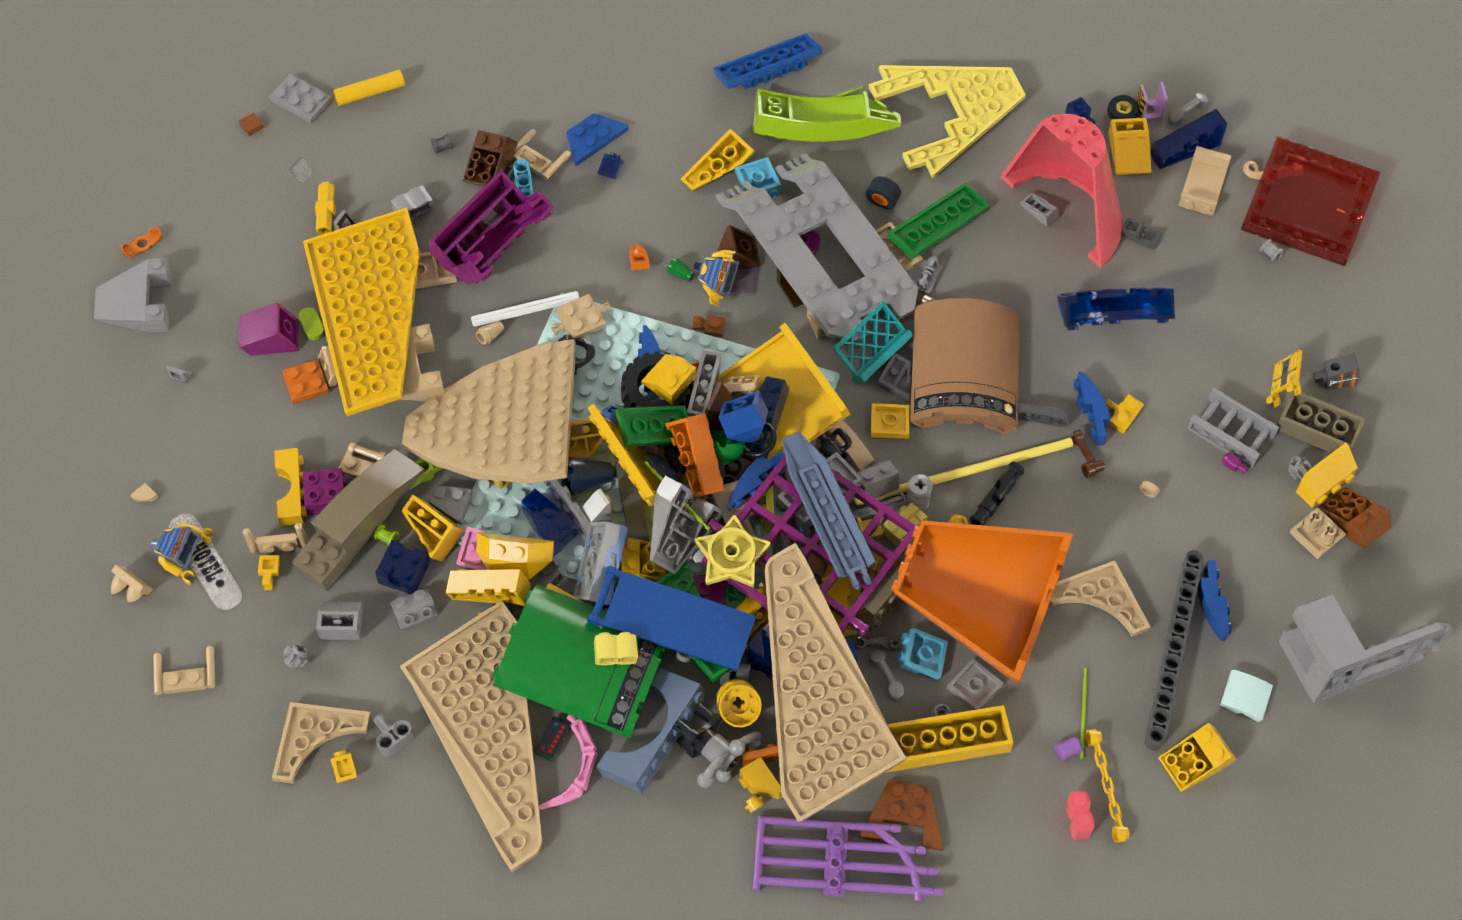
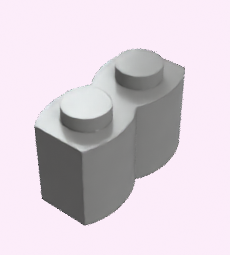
M423 186L413 187L408 193L397 195L391 200L394 211L407 207L411 221L434 209L433 200Z

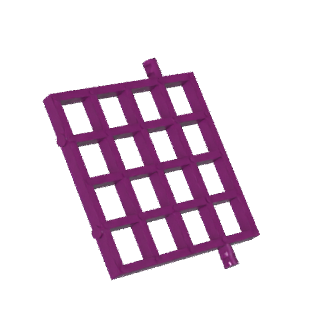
M784 455L736 517L742 525L750 513L753 512L773 526V529L764 539L769 541L771 545L782 532L804 547L801 552L806 560L813 553L833 567L826 550L818 545L821 540L817 532L809 539L788 525L804 504L795 486L780 477L787 468ZM831 469L839 487L847 491L844 498L848 505L854 498H857L877 512L862 532L869 549L886 560V563L871 581V584L866 585L860 573L854 574L860 584L859 586L865 590L850 610L827 595L839 578L835 569L820 587L829 608L843 618L838 625L842 634L850 625L854 631H858L861 636H864L870 626L855 617L907 550L909 543L911 544L915 538L912 535L916 525L895 512L891 506L883 504ZM773 484L795 498V501L780 519L758 504ZM714 518L708 523V526L711 528L710 531L712 530L714 534L723 528V524L717 523V520ZM884 518H887L908 533L894 552H891L870 538ZM765 552L755 563V566L759 561L766 565L772 556ZM704 556L702 559V565L707 567L708 560ZM733 579L725 580L768 610L767 596H764L753 587Z

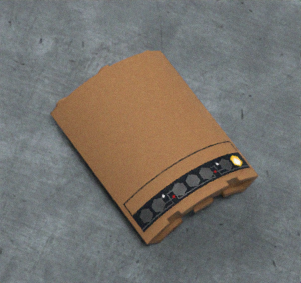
M972 297L941 299L924 302L916 306L914 312L910 422L921 429L943 425L945 421L956 420V424L973 425L974 422L983 423L984 427L997 431L1002 435L1017 430L1019 313L1010 307L990 301L973 299Z

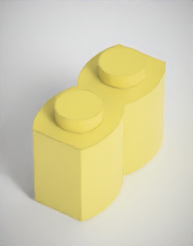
M603 632L596 635L594 639L595 664H636L638 659L636 635L629 632H622L619 635Z

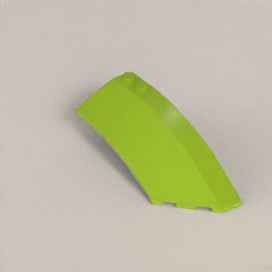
M758 88L756 91L753 129L754 133L761 136L768 135L777 139L810 142L843 141L862 138L901 127L902 123L900 114L895 111L891 113L886 109L887 106L877 99L873 101L865 91L863 94L842 97H803Z

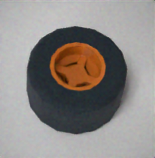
M878 176L871 181L866 190V196L872 204L888 210L896 205L901 196V189L893 180Z

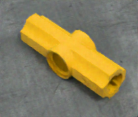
M322 182L319 185L318 201H315L316 232L321 235L332 232L333 216L336 214L334 201L335 187L334 184L329 182Z

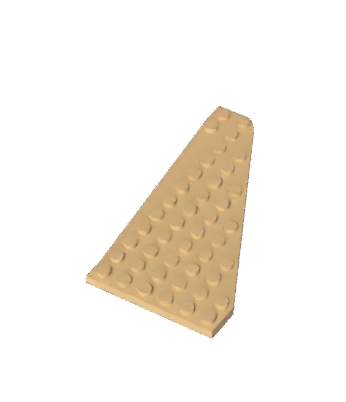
M794 543L770 557L765 566L781 794L798 823H801L902 763L907 758L894 739L805 557L797 544Z
M501 600L400 665V668L414 688L501 857L511 872H514L539 854L543 845L528 699L493 685L495 677H492L496 665L500 666L512 636L509 634L513 622L517 623Z

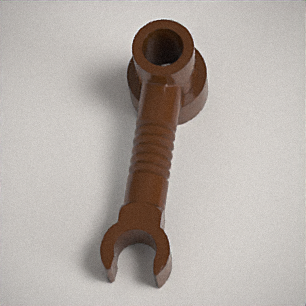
M1074 431V436H1071L1072 441L1079 446L1087 460L1086 463L1081 465L1083 475L1089 478L1095 476L1098 472L1104 471L1103 461H1096L1085 443L1082 431Z

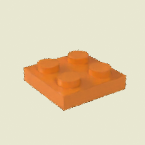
M318 359L282 370L293 404L329 393Z

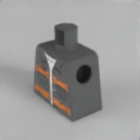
M1355 353L1325 361L1322 371L1313 372L1314 382H1325L1328 390L1357 387L1360 368Z

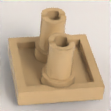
M1319 508L1311 511L1308 516L1289 532L1317 560L1346 536V533Z

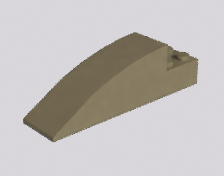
M395 449L365 469L311 522L317 532L292 561L295 568L328 591L372 537L378 525L385 521L425 469Z

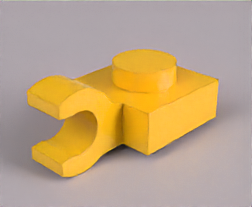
M260 555L258 575L263 576L262 586H264V591L272 590L273 576H279L281 561L279 555Z

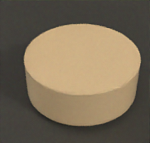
M1143 481L1139 487L1140 491L1150 498L1157 497L1160 491L1155 484L1149 481Z

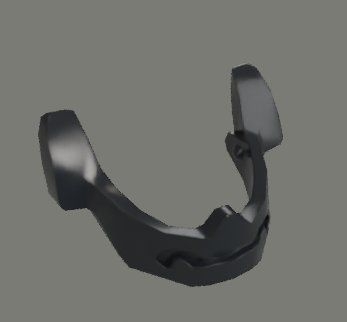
M565 334L558 342L575 339L576 345L586 350L585 361L575 364V376L577 369L582 368L593 359L595 348L592 343L583 337L572 338V335Z

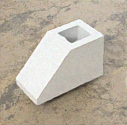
M600 488L581 507V510L589 522L612 521L611 513L613 511L610 506L612 501L607 493L604 494Z

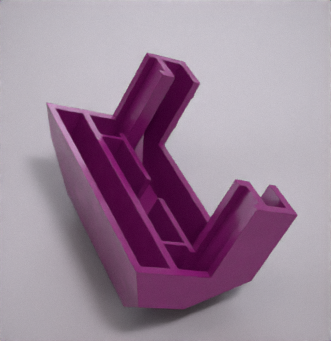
M501 169L429 240L430 253L447 271L468 285L474 282L477 284L481 280L485 281L490 277V271L494 268L493 265L488 266L491 261L495 262L501 257L500 252L511 247L513 244L512 240L523 235L525 232L523 229L527 225L534 222L537 224L541 220H546L551 215L550 211L554 206L541 191L525 197ZM493 209L497 214L486 224L482 219Z

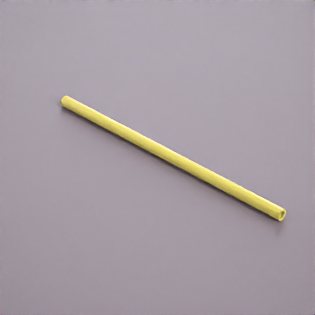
M1071 438L1063 439L932 475L928 478L932 481V485L1005 466L1010 462H1019L1073 447V441ZM909 482L900 484L899 489L876 499L881 500L899 495L900 493H907ZM854 498V503L856 506L864 504L857 498Z

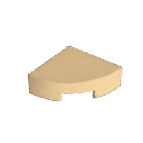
M146 483L130 495L131 499L136 502H152L159 498Z

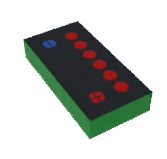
M553 716L534 750L535 754L554 761L571 730L572 724Z

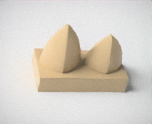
M322 346L318 355L320 366L328 387H336L337 378L329 346Z
M115 565L111 570L115 574L111 584L112 595L122 591L127 585H129L127 602L136 601L143 594L150 595L153 588L126 567Z

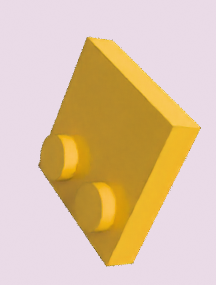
M872 403L871 437L909 439V405Z

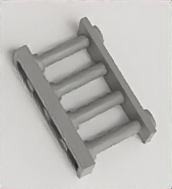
M1213 388L1208 399L1211 404L1201 417L1195 414L1192 416L1187 429L1222 451L1237 455L1243 460L1242 463L1253 468L1260 456L1257 452L1258 448L1267 436L1274 439L1279 427L1274 422L1261 417L1226 396L1222 391ZM1219 406L1228 413L1220 424L1215 427L1207 421ZM1235 416L1244 421L1235 436L1231 437L1223 431ZM1252 426L1259 430L1260 434L1252 445L1248 447L1241 443L1240 440Z

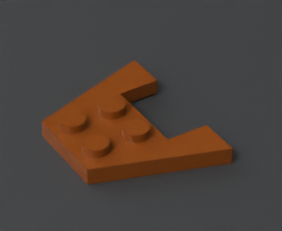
M888 780L867 823L883 824V822L924 828L922 846L926 847V849L943 851L930 786ZM862 831L860 835L861 839L881 840V837L874 831Z

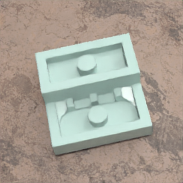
M1231 670L1220 705L1235 714L1243 713L1251 719L1260 722L1263 720L1273 685L1247 673Z

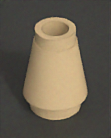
M500 321L483 326L476 332V337L481 344H490L504 330V326Z

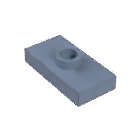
M649 453L643 458V461H647L662 478L667 476L677 482L682 479L671 467L670 463L664 460L659 453L657 455Z

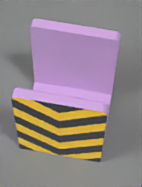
M1163 82L1159 83L1156 98L1148 100L1143 84L1140 85L1136 98L1139 105L1140 118H1146L1147 120L1163 118L1168 102ZM1148 106L1154 109L1153 113L1146 112Z

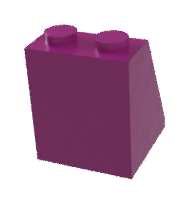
M278 302L240 315L239 347L249 355L299 351L298 319Z

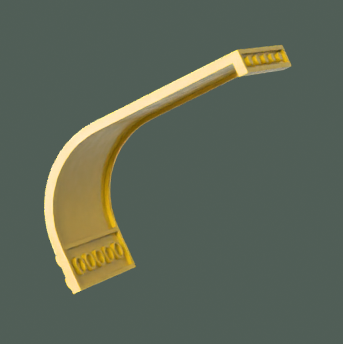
M786 323L779 326L780 333L721 373L717 384L718 382L725 384L727 378L731 376L760 375V384L753 393L760 391L768 409L765 422L770 423L777 434L774 448L764 456L767 460L781 450L784 452L782 439L800 432L809 442H812L850 415L845 404ZM592 404L588 407L591 413L589 415L590 420L597 426L598 432L607 441L612 453L619 459V464L626 470L629 479L634 486L636 485L643 500L650 507L653 506L657 484H660L661 481L644 465L643 458L647 453L644 450H640L637 446L624 447L618 424L607 419L596 405ZM763 427V436L771 438L769 430ZM762 443L757 445L752 451H762L768 444ZM662 449L659 452V454L662 456L664 460H666V457L663 454V452L665 451L664 449ZM678 471L677 473L682 478L679 483L689 485L686 475Z

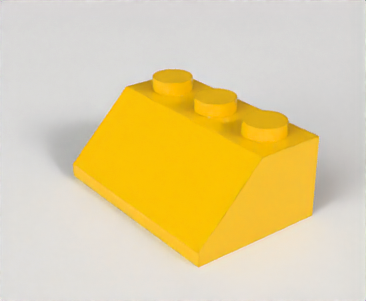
M1345 442L1304 474L1296 493L1312 508L1317 504L1322 505L1331 493L1333 495L1336 494L1344 483L1349 484L1356 477L1354 474L1358 467L1349 445Z

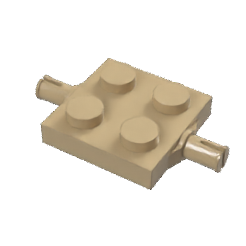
M590 294L556 308V313L561 323L551 327L552 332L555 334L565 330L569 335H572V338L584 337L606 327L602 312L611 309L609 302L598 306L594 303Z

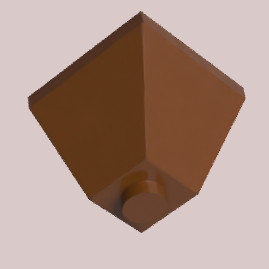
M732 225L727 226L717 251H736L732 258L739 261L737 270L760 267L761 263L755 236Z
M718 382L705 409L710 432L723 429L719 420L722 405L724 402L735 399L722 382Z

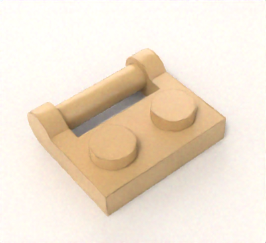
M760 375L731 376L727 378L724 386L730 393L742 391V394H750L759 386Z
M351 441L338 468H342L344 475L356 478L374 463L355 457V452L377 461L387 455V453L382 451L379 453Z

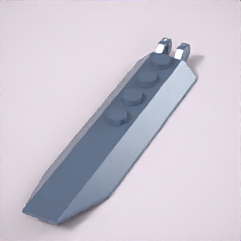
M800 432L782 439L789 475L838 577H849L854 589L857 590L860 588V584L854 574L861 572L865 584H871L866 569L876 561L825 457Z

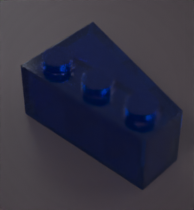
M533 489L521 500L523 513L539 539L554 541L553 557L578 535L577 523L537 489Z

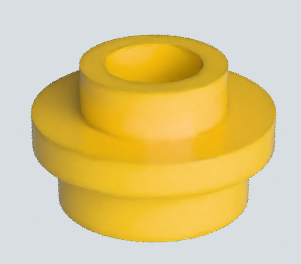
M754 795L746 801L748 805L745 806V809H748L750 813L754 812L764 805L763 797L760 796L758 798L757 795Z

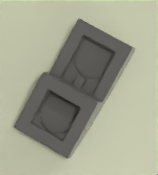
M1127 218L1122 226V234L1125 237L1151 249H1155L1162 237L1160 231L1144 227V222Z

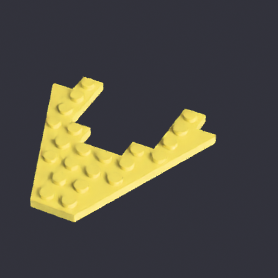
M880 65L879 72L883 80L869 84V90L874 100H882L923 85L930 99L947 93L959 117L945 122L944 127L949 137L902 154L909 171L926 165L932 178L936 177L1022 102L1026 95L1011 67Z

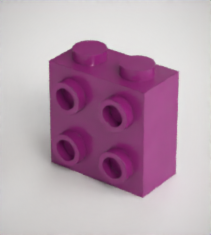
M342 468L303 472L304 503L307 515L319 514L348 485V477L343 474Z

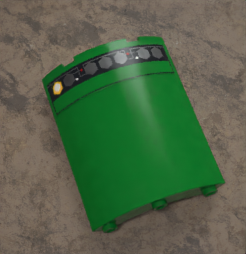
M536 584L533 591L529 590L525 599L527 602L518 622H513L509 634L512 636L500 666L496 665L492 677H495L493 685L631 738L643 708L640 702L644 703L657 668H659L667 648L636 638L638 651L636 664L596 665L594 652L595 636L603 632H608L611 635H619L621 632L589 623L587 619L589 614H592L594 606ZM601 610L599 617L605 619L607 611Z

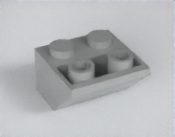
M323 602L318 611L316 626L319 639L360 640L363 602Z

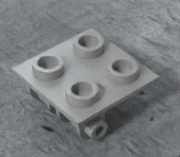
M932 256L928 261L923 259L921 264L910 269L907 273L918 286V291L930 294L942 265L938 264L937 257Z

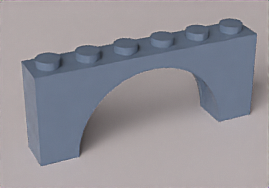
M662 668L655 676L651 685L655 694L663 698L668 705V717L660 734L648 745L632 752L617 753L607 750L596 766L602 777L641 794L650 785L651 779L661 768L662 762L667 754L672 751L678 737L681 736L676 730L672 729L673 724L677 725L675 722L679 718L688 723L694 716L695 708L700 703H703L706 695L701 684Z

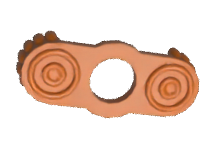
M157 227L150 228L149 233L137 237L133 242L129 244L124 242L121 245V251L126 257H134L141 252L149 250L150 247L161 241V230ZM145 240L147 245L141 248L137 246L138 242Z

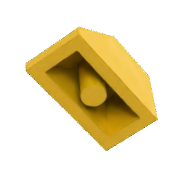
M761 757L740 769V778L738 780L744 789L747 788L750 793L776 799L782 798L780 784Z

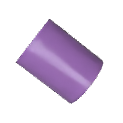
M1074 737L1054 746L1055 752L1061 761L1082 752L1078 739Z

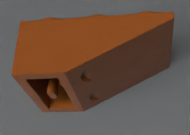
M1345 487L1319 506V509L1346 533V537L1362 548H1366L1392 528L1390 511L1348 487Z

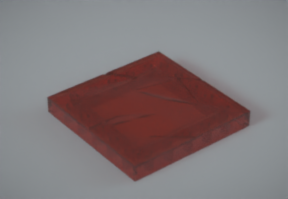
M1277 136L1241 230L1345 266L1381 171Z

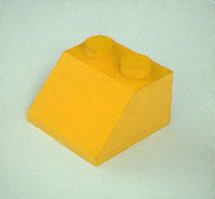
M665 354L641 383L672 405L696 378V367L680 356Z

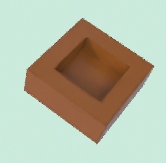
M254 112L239 120L240 126L248 136L264 128L263 123Z

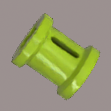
M381 523L376 528L373 538L387 543L389 547H393L400 533L386 528Z

